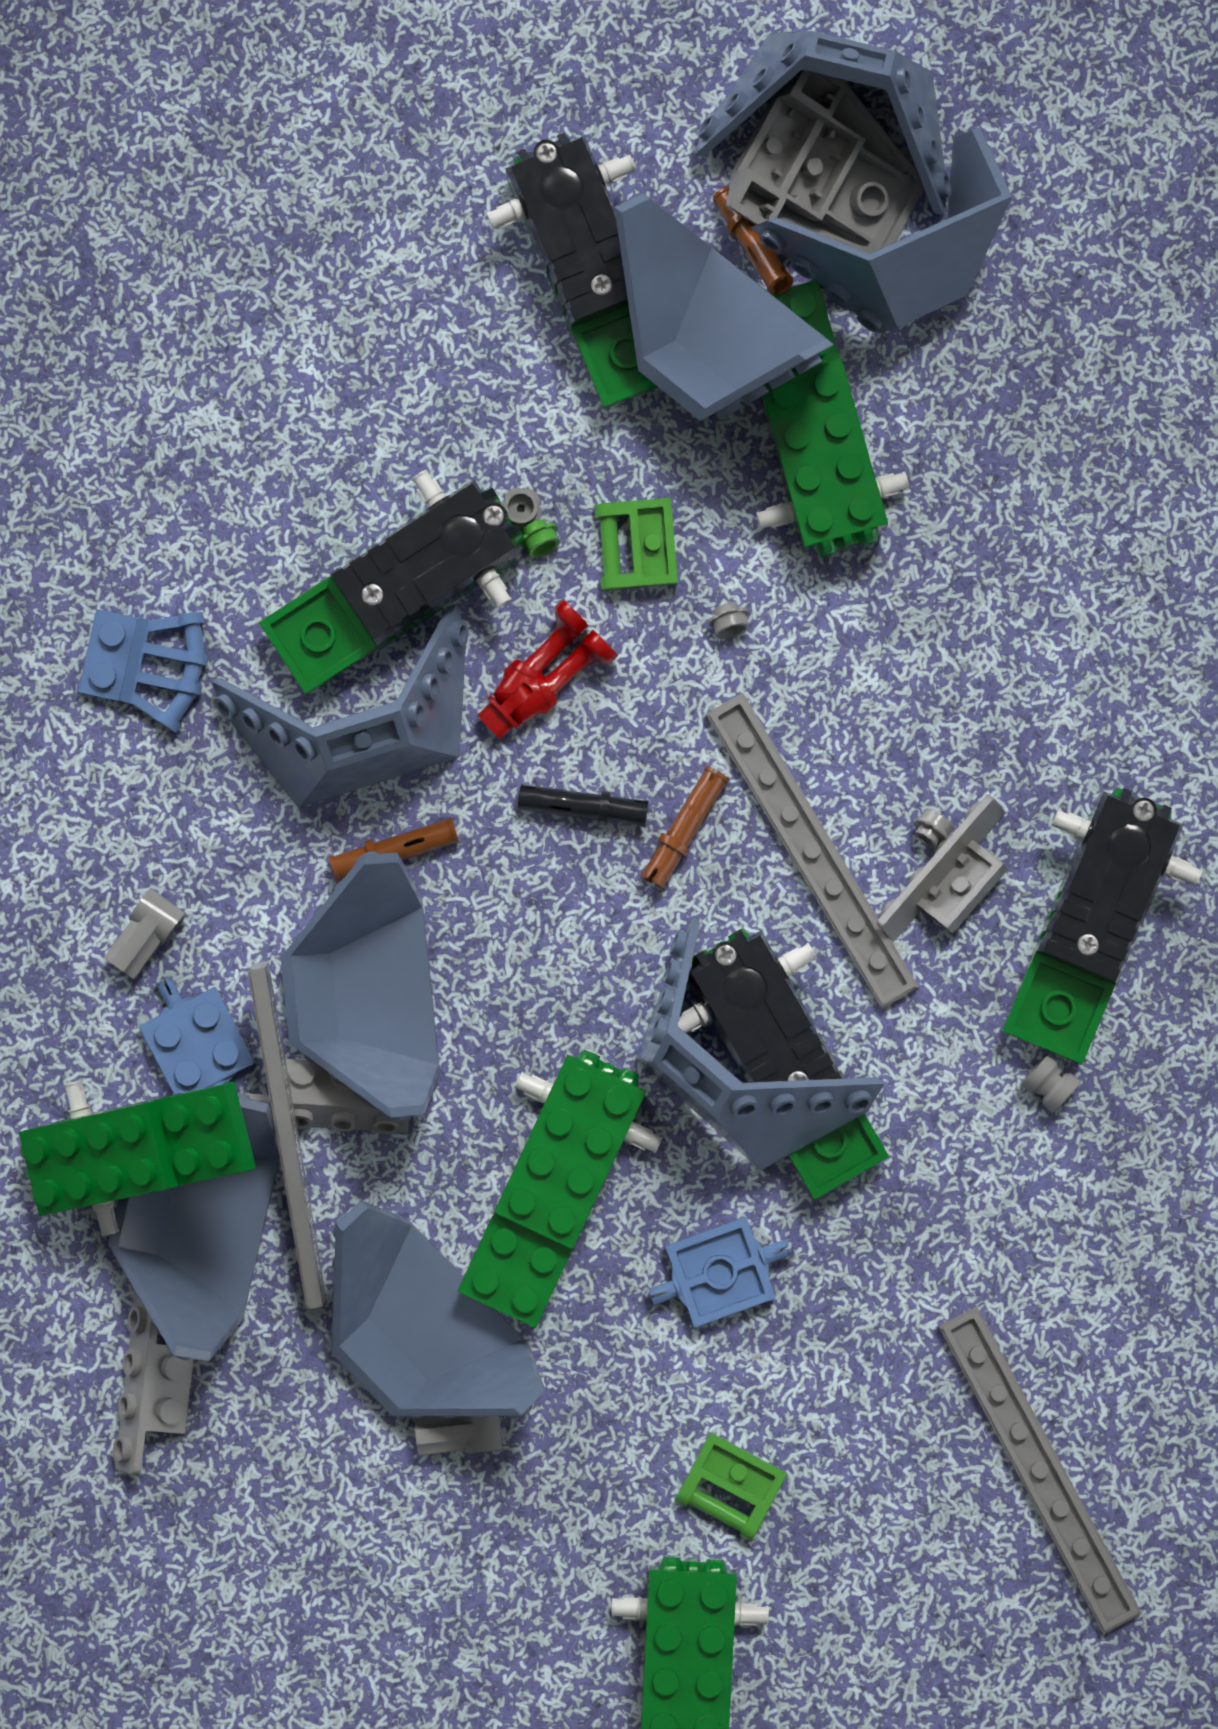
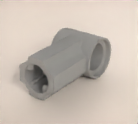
M151 888L136 905L129 917L130 923L114 942L104 958L135 980L161 943L164 945L175 933L173 928L176 927L178 929L186 913Z
M425 1416L414 1418L418 1455L464 1450V1453H479L503 1449L499 1416H489L486 1418H477L476 1416H456L453 1418Z

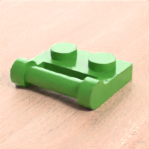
M671 498L602 503L594 506L595 519H600L604 576L600 577L601 591L678 585ZM629 516L634 573L621 574L617 518Z
M710 1432L674 1502L684 1507L689 1504L740 1531L739 1536L751 1542L780 1489L787 1472ZM701 1478L755 1505L750 1515L747 1516L696 1489Z

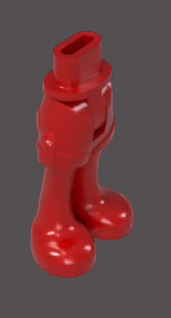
M564 599L555 605L554 614L557 623L552 634L526 660L522 662L519 659H515L504 669L503 678L492 694L494 697L489 695L487 699L490 703L477 714L480 720L500 740L513 727L519 730L522 728V724L539 714H547L549 710L553 709L558 703L555 695L582 669L597 662L608 665L618 657V654L605 640L592 630L582 640L576 650L547 676L542 674L543 670L568 644L590 627Z

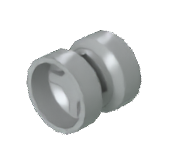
M1047 1053L1020 1084L1029 1093L1036 1092L1038 1095L1042 1094V1104L1053 1113L1073 1093L1081 1081L1072 1073L1062 1074V1069L1059 1068V1061L1050 1053Z

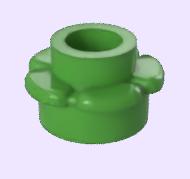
M537 520L528 524L522 531L524 538L520 547H524L529 556L533 558L552 552L560 544L556 533L558 526L554 523L547 524L545 520Z

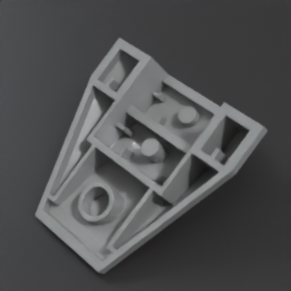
M801 70L770 100L731 172L726 207L754 225L777 217L870 254L897 241L924 191V187L918 172L845 80Z

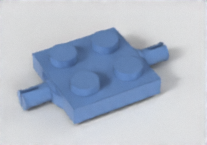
M172 976L165 978L171 995H169L163 981L155 984L167 1007L159 1016L139 1025V1029L173 1094L228 1083L236 1073L255 1064L216 986L196 997L182 999Z
M743 1217L665 1245L672 1264V1280L648 1288L651 1296L667 1290V1293L653 1297V1304L655 1306L679 1296V1299L687 1307L695 1328L773 1300L776 1297L769 1281L768 1264L792 1256L790 1248L775 1254L773 1253L776 1250L789 1246L788 1241L785 1238L782 1241L762 1247L754 1238L747 1217Z

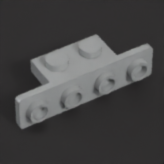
M987 794L981 802H976L969 808L962 824L953 834H949L947 839H943L939 843L936 854L925 866L918 868L912 874L908 886L903 892L884 906L876 924L892 941H895L921 910L953 934L1006 873L1008 868L1005 864L979 845L1005 814L992 796Z
M286 1059L297 1129L319 1127L332 1128L340 1132L370 1130L381 1134L408 1132L409 1116H406L401 1121L385 1118L380 1114L379 1109L368 1101L356 1097L352 1089L344 1083L332 1079L329 1076V1072L318 1064L308 1060ZM238 1093L250 1096V1099L267 1102L271 1109L269 1095Z
M139 1297L135 1298L134 1306L131 1308L128 1316V1326L131 1334L129 1350L126 1351L123 1359V1370L126 1374L124 1393L121 1394L118 1401V1414L120 1417L119 1435L113 1444L115 1469L132 1474L141 1473L146 1431L185 1434L194 1359H179L170 1353L167 1344L156 1343L158 1328L152 1323L151 1316Z

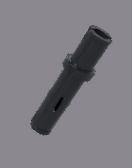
M521 784L517 810L598 820V825L607 826L608 821L645 827L649 800L611 796L609 791H602V794L599 795Z

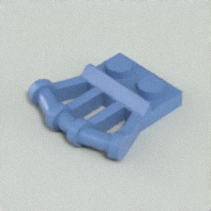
M96 609L78 693L134 705L177 733L182 726L179 722L195 697L201 695L203 685L199 684L202 667H207L209 656L205 655L201 625L205 623L203 612L147 620ZM184 628L187 651L148 643L149 634ZM145 655L185 663L182 680L141 672ZM138 684L178 692L165 712L136 694Z

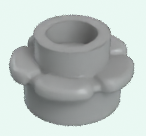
M513 488L505 494V501L501 502V505L508 512L511 524H517L520 530L524 529L528 524L539 520L542 514V509L539 507L540 498L531 489ZM524 505L525 511L518 512L517 506Z
M734 602L716 607L713 610L714 615L708 620V625L712 626L716 637L720 639L736 637L749 629L746 618L749 615L748 609L739 608L738 604Z
M925 809L921 817L913 820V824L917 829L915 836L921 842L933 848H936L943 839H947L954 829L948 819L930 809Z

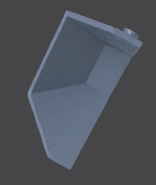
M815 31L769 33L715 113L707 117L697 131L699 140L695 155L705 157L801 70L887 90L933 213L943 215L946 199L952 193L951 181L944 165L933 72L896 51Z
M978 127L953 138L950 176L952 193L949 197L947 219L873 253L868 254L777 217L750 228L760 235L759 239L764 246L774 252H781L792 261V267L797 273L805 278L814 279L825 288L824 292L830 300L836 304L847 306L858 315L857 320L863 327L873 332L882 333L904 325L968 295L1012 195L981 128Z
M644 193L614 207L638 371L698 420L702 421L714 413L717 414L720 420L742 408L739 399L742 398L746 405L769 392L765 384L769 383L772 390L795 377L792 369L796 368L798 374L805 372L822 362L819 356L820 353L834 346L833 343Z
M458 605L448 606L397 701L316 727L307 725L222 678L211 681L217 696L215 704L221 715L232 723L298 808L460 757L468 626L465 621H462Z
M368 852L355 861L354 867L334 887L333 893L314 912L313 918L293 938V943L281 956L289 1043L302 1052L306 1060L318 1064L329 1072V1076L332 1079L344 1083L354 1091L356 1097L368 1101L379 1109L383 1117L401 1121L406 1116L425 1115L440 1075L423 900L399 854Z
M693 917L686 931L678 930L673 939L669 954L674 955V958L671 959L663 978L664 984L636 1059L755 1166L762 1170L868 1112L884 1083L877 1077L742 1083L678 1026L700 922Z
M238 1094L255 1161V1169L119 1199L117 1203L115 1217L120 1232L110 1234L108 1245L118 1260L119 1267L125 1272L134 1287L135 1294L141 1299L151 1316L152 1323L158 1328L164 1338L168 1350L182 1360L196 1359L209 1362L241 1323L245 1314L280 1162L274 1120L269 1103L250 1099V1096L246 1094Z
M360 1201L348 1213L342 1214L336 1221L333 1229V1236L335 1237V1256L332 1262L334 1289L331 1295L333 1321L330 1327L333 1356L391 1416H412L413 1418L425 1416H444V1418L456 1416H476L477 1418L508 1416L509 1418H518L530 1412L533 1408L532 1404L546 1390L529 1343L497 1310L457 1292L464 1276L408 1218L364 1201Z

